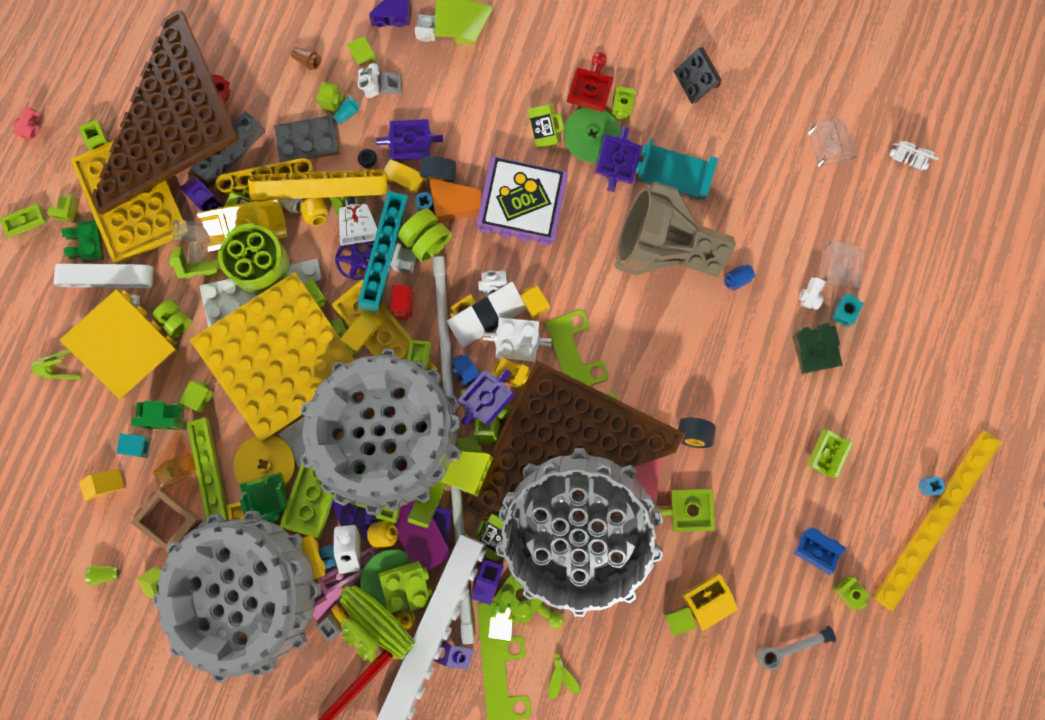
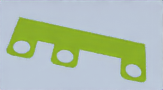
M577 310L544 322L564 374L590 387L608 378L606 367L602 361L599 360L583 365L572 336L573 333L589 327L588 319L583 310ZM573 316H582L584 324L578 328L574 327L571 323ZM600 366L603 369V375L597 379L593 378L590 374L592 367ZM611 392V393H608V394H607V395H609V396H611V397L617 399V397H616V395H615L614 393Z
M496 602L491 603V605L485 603L477 604L487 720L527 719L531 715L530 699L527 696L508 697L505 660L522 659L525 657L524 639L522 637L503 638L502 624L516 623L521 620L517 617L513 619L507 618L504 613L505 609ZM513 641L521 645V651L518 655H511L508 652V645ZM517 701H523L527 706L526 712L522 715L516 714L513 710V705Z

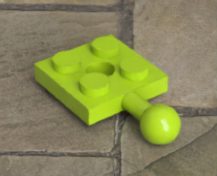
M713 489L670 490L671 507H658L656 504L654 508L662 510V515H672V532L715 531ZM691 504L698 508V513L695 516H690L687 513V508Z
M512 573L493 599L526 625L536 611L547 618L549 626L554 629L560 628L564 624L563 615L557 611L551 612L542 605L543 601L533 598L529 600L527 598L525 601H519L516 598V592L519 589H524L519 581L517 582Z

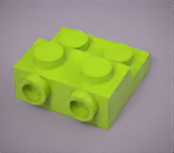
M419 561L378 573L386 608L390 613L406 608L413 611L429 605L430 599L433 596L431 587L426 586L425 580L429 579L426 567L422 568Z

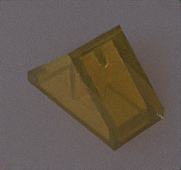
M187 453L164 461L152 473L160 489L165 490L195 474L196 467L191 453Z

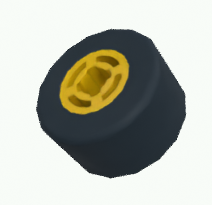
M422 157L420 177L452 182L455 180L457 163L447 158Z
M693 417L680 420L678 430L685 433L681 444L694 448L712 447L716 432L715 424L705 419Z

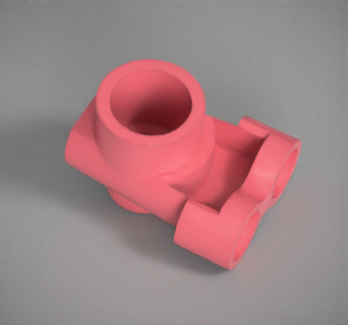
M25 106L21 117L17 118L13 123V128H15L13 133L22 138L34 139L39 132V126L35 125V122L38 121L41 113Z

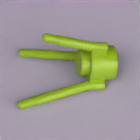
M69 349L43 357L41 360H36L32 363L33 373L37 377L43 376L44 379H82L80 375L52 374L55 371V364L63 362V359H53L71 353Z

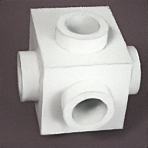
M491 270L482 273V281H478L479 293H483L485 298L507 285L506 272Z

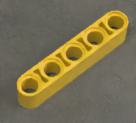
M301 158L222 174L217 178L216 186L228 197L231 190L242 193L245 188L249 189L248 184L243 185V183L252 175L282 174L285 171L301 173V170L305 167H309L307 172H315V169L308 159ZM227 183H231V186L229 188L224 189V186Z

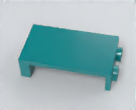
M650 138L648 144L644 143L641 153L644 159L643 162L639 161L636 173L639 174L638 181L651 185L654 182L676 188L681 194L705 200L718 158L711 156L708 161L658 147L652 145L653 138Z

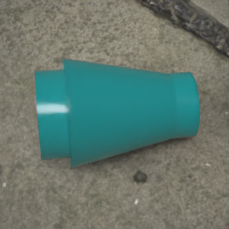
M351 96L347 99L344 98L333 118L342 125L346 120L357 114L361 106Z

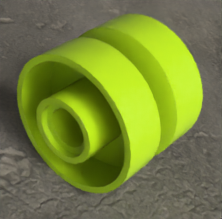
M425 208L412 216L398 233L399 239L407 247L413 246L412 253L420 262H425L438 254L452 237V233L444 224H437L438 218L429 208Z

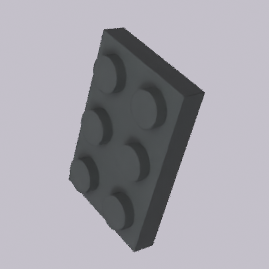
M332 115L274 125L280 163L301 158L310 160L339 154Z

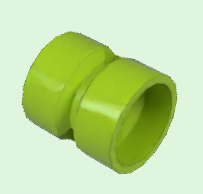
M173 300L163 302L152 314L154 320L160 326H164L163 329L171 338L183 334L192 323V320L184 312H180V307Z

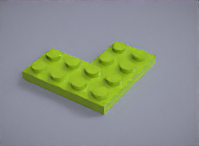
M302 463L280 527L308 536L313 535L314 538L320 539L334 500V493H326L321 488L322 481L316 476L314 469L305 468ZM361 465L358 468V475L364 473L365 465ZM352 501L349 502V504L365 508V505L363 504H357Z

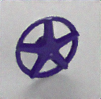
M361 242V244L370 247V249L364 252L359 251L356 243L348 244L352 252L348 256H340L341 251L348 246L341 245L335 256V263L339 272L351 280H364L365 276H354L358 269L362 267L367 269L368 262L366 259L371 255L372 243ZM339 262L351 264L349 275L341 269Z

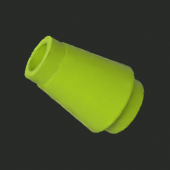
M91 565V567L85 569L86 584H91L92 586L119 578L118 566Z

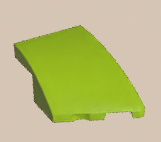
M436 0L435 37H455L456 44H475L480 31L485 26V22L493 12V7L471 0Z

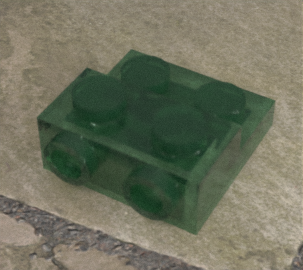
M829 323L817 325L818 329L810 330V327L800 328L798 333L792 336L802 374L843 366L838 348L840 341L835 325L830 326Z

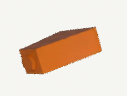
M429 179L438 223L479 215L482 201L480 189Z

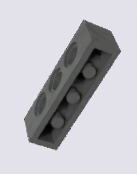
M246 111L233 123L240 140L191 167L211 188L216 184L217 178L222 174H226L265 133L261 124Z

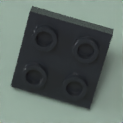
M703 47L695 50L674 70L691 104L697 103L711 89L718 88L722 81Z

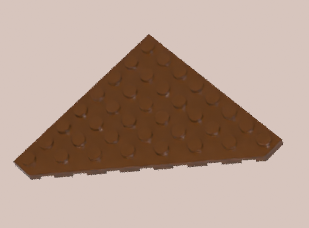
M181 9L163 18L161 23L163 28L159 37L156 36L150 50L152 55L149 62H145L140 75L142 79L139 87H135L130 99L132 102L128 112H125L120 124L122 128L120 134L113 141L109 151L111 153L109 161L104 164L99 176L101 180L98 188L94 189L91 197L97 212L101 215L240 140L187 18Z
M536 360L490 452L493 460L478 496L469 494L463 508L479 517L499 512L501 506H504L502 502L508 492L514 493L519 483L524 480L523 469L530 463L540 466L552 458L572 455L575 448H584L589 456H599L611 460L623 468L629 465L635 467L675 454L685 433Z

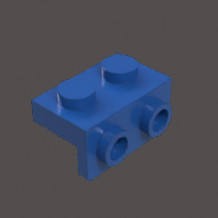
M809 527L801 534L793 554L831 575L835 571L840 555L846 551V547L837 540L824 535L820 530Z

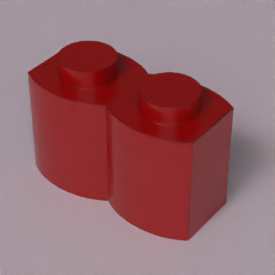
M392 285L390 311L393 312L392 315L397 320L407 321L408 318L413 316L414 292L412 287Z

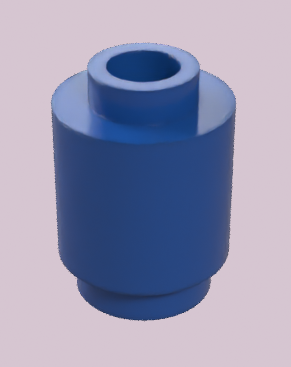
M742 264L725 273L724 283L726 287L735 291L752 282V279L755 278L754 270L749 264Z

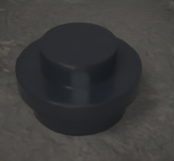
M364 149L358 154V162L363 168H372L377 163V155L371 149Z

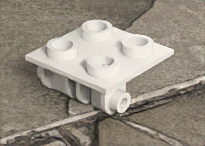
M906 141L893 143L897 147L892 149L889 154L893 160L903 161V164L907 163L912 154L908 166L921 171L928 169L930 164L927 162L928 159L939 160V158L934 157L935 152L924 148L916 150V145Z

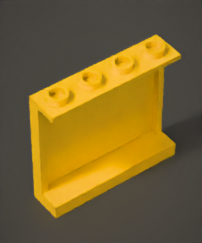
M116 289L67 332L60 341L120 400L125 398L138 383L170 354L178 350V348L175 346L177 342L169 335L165 336L160 331L163 328L155 320L151 322L146 317L148 314L146 310L140 305L136 306L131 301L133 297L127 291Z

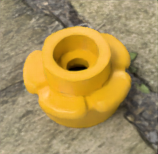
M409 608L397 612L395 618L404 628L410 629L414 626L416 615Z

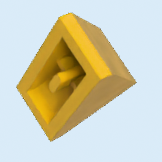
M119 468L90 474L79 482L84 501L126 488Z

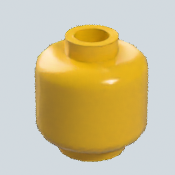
M306 198L300 205L303 219L309 225L320 226L325 223L329 216L328 209L322 198Z
M381 520L370 525L367 539L374 548L383 549L396 543L398 531L393 522Z

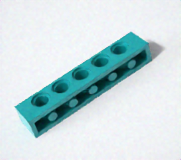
M391 191L387 193L358 299V309L379 313L391 268V261L399 238L398 233L401 229L407 207V195Z

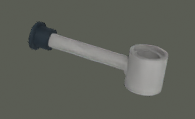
M826 626V629L819 632L820 634L780 649L761 646L756 651L755 658L759 665L769 670H775L781 665L782 657L821 642L828 643L832 641L834 643L836 642V636L830 626ZM771 652L772 660L766 663L765 655Z

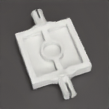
M499 317L496 333H483V340L495 341V358L503 357L505 359L535 362L536 351L539 346L551 347V343H546L551 342L550 338H540L539 321Z

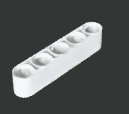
M55 264L53 285L73 288H152L154 267L133 264Z

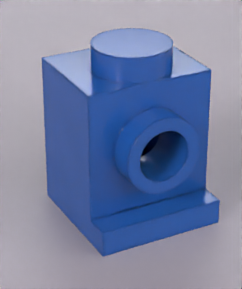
M461 354L452 360L455 366L453 372L459 380L463 379L461 381L463 388L473 383L480 375L467 354L465 356Z

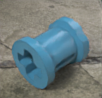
M422 192L416 196L415 204L418 212L425 208H429L433 212V198L429 193Z
M927 477L919 482V488L924 495H940L945 490V483L939 477Z

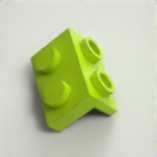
M822 429L807 466L824 476L838 478L853 441L843 439L828 429Z

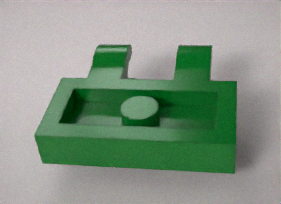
M95 220L77 222V228L61 229L62 237H66V240L78 238L79 247L63 248L64 256H68V259L80 257L82 262L104 259L101 233Z

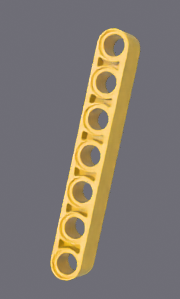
M379 169L259 174L248 177L250 199L368 196L386 194L388 192L387 172Z

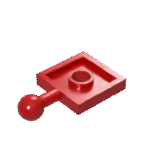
M597 52L592 56V64L594 65L592 71L576 68L567 103L604 113L614 77L600 74L601 67L605 66L607 62V57L604 53ZM590 87L593 88L595 91L588 92L586 88Z

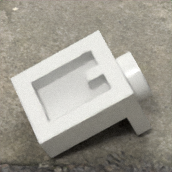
M418 15L417 27H415L416 39L423 42L435 41V16Z

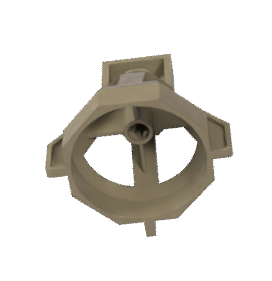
M654 182L652 186H646L636 195L628 212L618 245V258L615 262V268L639 275L672 264H679L719 277L736 243L733 236L697 225L678 190Z

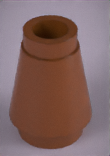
M294 47L291 52V57L309 70H316L321 64V56L317 51Z

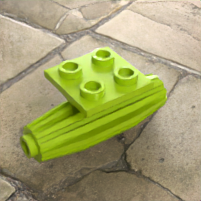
M355 585L347 586L341 591L340 602L354 620L350 622L346 617L342 620V638L348 645L351 646L353 644L358 649L357 653L365 661L368 659L373 663L379 645L401 660L409 654L416 643L403 625L375 598Z

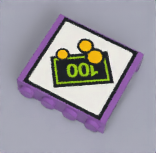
M491 156L476 229H480V232L491 234V232L499 233V236L510 238L511 236L518 237L520 241L530 242V240L537 241L538 244L543 246L553 245L568 172Z

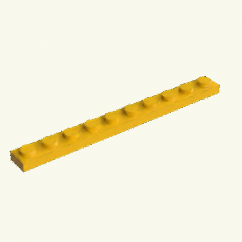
M981 431L945 486V490L940 494L874 595L873 599L889 611H894L1002 444L1001 441L988 432Z

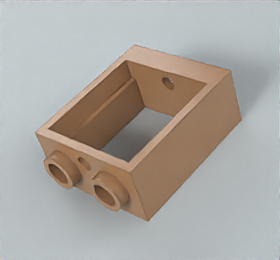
M158 489L149 495L147 504L136 511L134 514L135 518L131 523L167 552L166 549L171 542H181L183 537L197 528L202 519L166 490ZM161 499L186 518L169 542L143 522Z

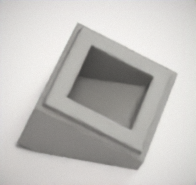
M383 71L378 76L379 94H401V75Z
M333 613L316 625L328 643L342 632L340 623Z

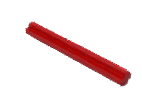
M385 649L318 720H334L390 662L393 655Z

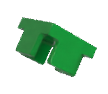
M164 401L137 402L136 417L131 418V426L143 429L186 430L187 423L184 422L185 405L180 403L166 405Z
M281 472L239 484L242 491L239 501L244 515L247 511H258L261 519L268 522L279 520L281 515H284L289 496Z

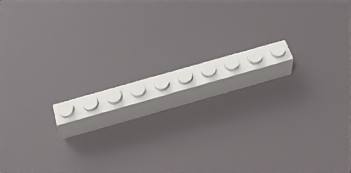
M460 534L413 638L416 644L409 654L405 656L377 720H411L417 709L414 707L416 700H420L425 691V687H423L426 679L429 680L433 674V662L441 656L443 651L441 647L442 642L448 639L452 631L450 624L452 620L456 621L461 611L458 608L461 600L465 601L470 590L467 588L470 580L474 581L478 573V569H476L479 561H483L487 553L485 543L466 534Z

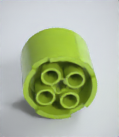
M250 223L234 227L225 235L226 237L221 243L220 250H218L219 265L226 276L240 289L253 295H260L287 277L290 268L288 253L270 230ZM254 254V260L251 261V255Z

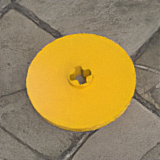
M271 435L262 442L259 441L257 436L251 437L240 446L235 455L234 474L240 484L241 482L281 472L285 486H287L295 472L294 453L291 447L277 436ZM262 460L266 462L269 461V463L267 464V470L264 468H260V466H262Z

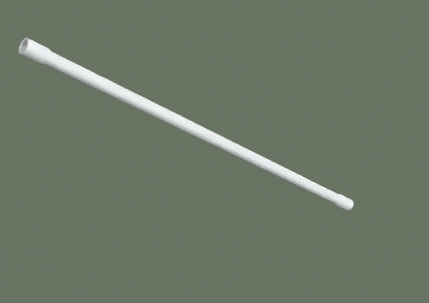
M437 256L432 259L436 285L443 390L446 396H454L449 325L447 323L445 259L442 256ZM451 486L456 545L460 534H465L462 491ZM468 593L465 601L461 600L462 644L474 643L470 595Z

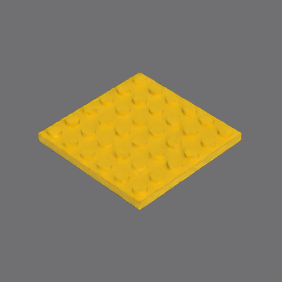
M295 272L189 339L260 442L302 415L300 412L302 404L312 400L319 385L332 374V365L338 361L348 364L355 360Z

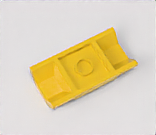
M278 198L219 207L218 209L197 213L205 228L209 251L220 249L221 243L226 237L225 235L234 227L242 224L251 223L270 230L277 239L288 236L285 216Z

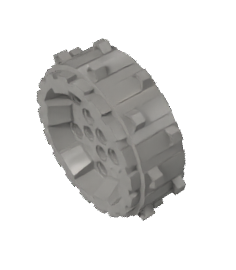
M384 349L379 356L358 358L348 364L338 361L332 365V374L319 385L312 400L302 404L300 410L305 416L303 442L306 451L300 458L303 467L314 469L316 476L322 481L321 488L328 494L334 493L335 502L343 506L350 501L363 504L369 515H378L384 507H388L391 511L400 509V506L407 505L416 499L422 503L430 500L431 489L445 476L450 462L460 460L462 454L461 450L456 447L460 419L454 416L455 411L460 405L455 396H446L443 393L444 391L439 386L441 375L435 369L426 371V366L418 361L413 363L406 359L397 358L393 349ZM400 391H405L404 397L397 399V394ZM364 394L363 400L361 402H356V398L359 395ZM395 409L394 416L388 418V411ZM370 411H374V417L367 419V414ZM422 424H427L426 431L419 433V427ZM401 426H406L405 433L398 435V429ZM384 427L386 430L384 435L378 437V430ZM364 429V435L361 438H357L358 431ZM340 431H344V436L337 440V434ZM396 444V451L389 454V447ZM375 446L374 454L368 456V449ZM407 462V468L404 471H399L400 464ZM361 465H365L364 473L358 475V468Z
M575 448L572 455L552 458L540 466L530 463L524 467V480L519 483L514 493L508 492L502 502L504 506L500 508L499 519L504 521L502 527L503 540L496 545L497 555L507 560L512 575L524 587L523 595L529 600L538 598L552 607L571 610L577 617H584L585 613L590 610L609 608L619 601L631 603L635 600V589L644 582L654 567V562L662 560L663 548L655 543V527L663 522L662 510L654 508L655 502L652 497L647 494L642 484L636 480L637 470L631 465L623 468L611 460L599 456H589L584 448ZM581 490L584 494L576 495L574 491ZM537 510H544L546 514H539ZM579 510L582 511L584 514L577 515L575 514V511ZM618 511L622 515L614 516L612 513ZM562 520L565 522V524L560 525L556 523V521ZM600 521L603 525L597 526L593 522ZM575 531H582L584 534L577 535ZM562 540L566 544H558L556 541ZM599 541L602 542L603 545L598 546L595 545L594 542ZM538 550H545L547 553L542 554ZM576 551H582L584 554L578 555ZM620 552L622 555L618 556L612 553Z
M247 511L242 519L225 520L220 513L207 517V522L202 523L198 526V529L188 533L181 542H171L166 549L169 556L159 577V592L153 596V605L157 606V610L160 612V625L164 634H167L170 640V652L173 656H182L185 658V661L196 669L212 674L214 682L223 683L232 675L240 676L251 673L253 677L267 674L278 667L277 660L287 655L292 648L298 650L303 648L308 642L305 633L313 617L315 598L321 594V585L314 581L312 566L301 547L303 539L300 535L294 534L290 536L280 526L261 519L258 511ZM250 576L253 578V584L250 582ZM254 598L257 599V602H258L257 606H256V604H255V602H254Z

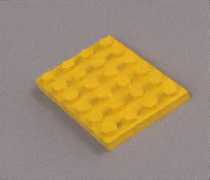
M113 141L70 160L114 264H120L190 232L167 180L104 215L97 212L91 196L94 189L98 188L102 168L105 163H108L111 156L109 152Z

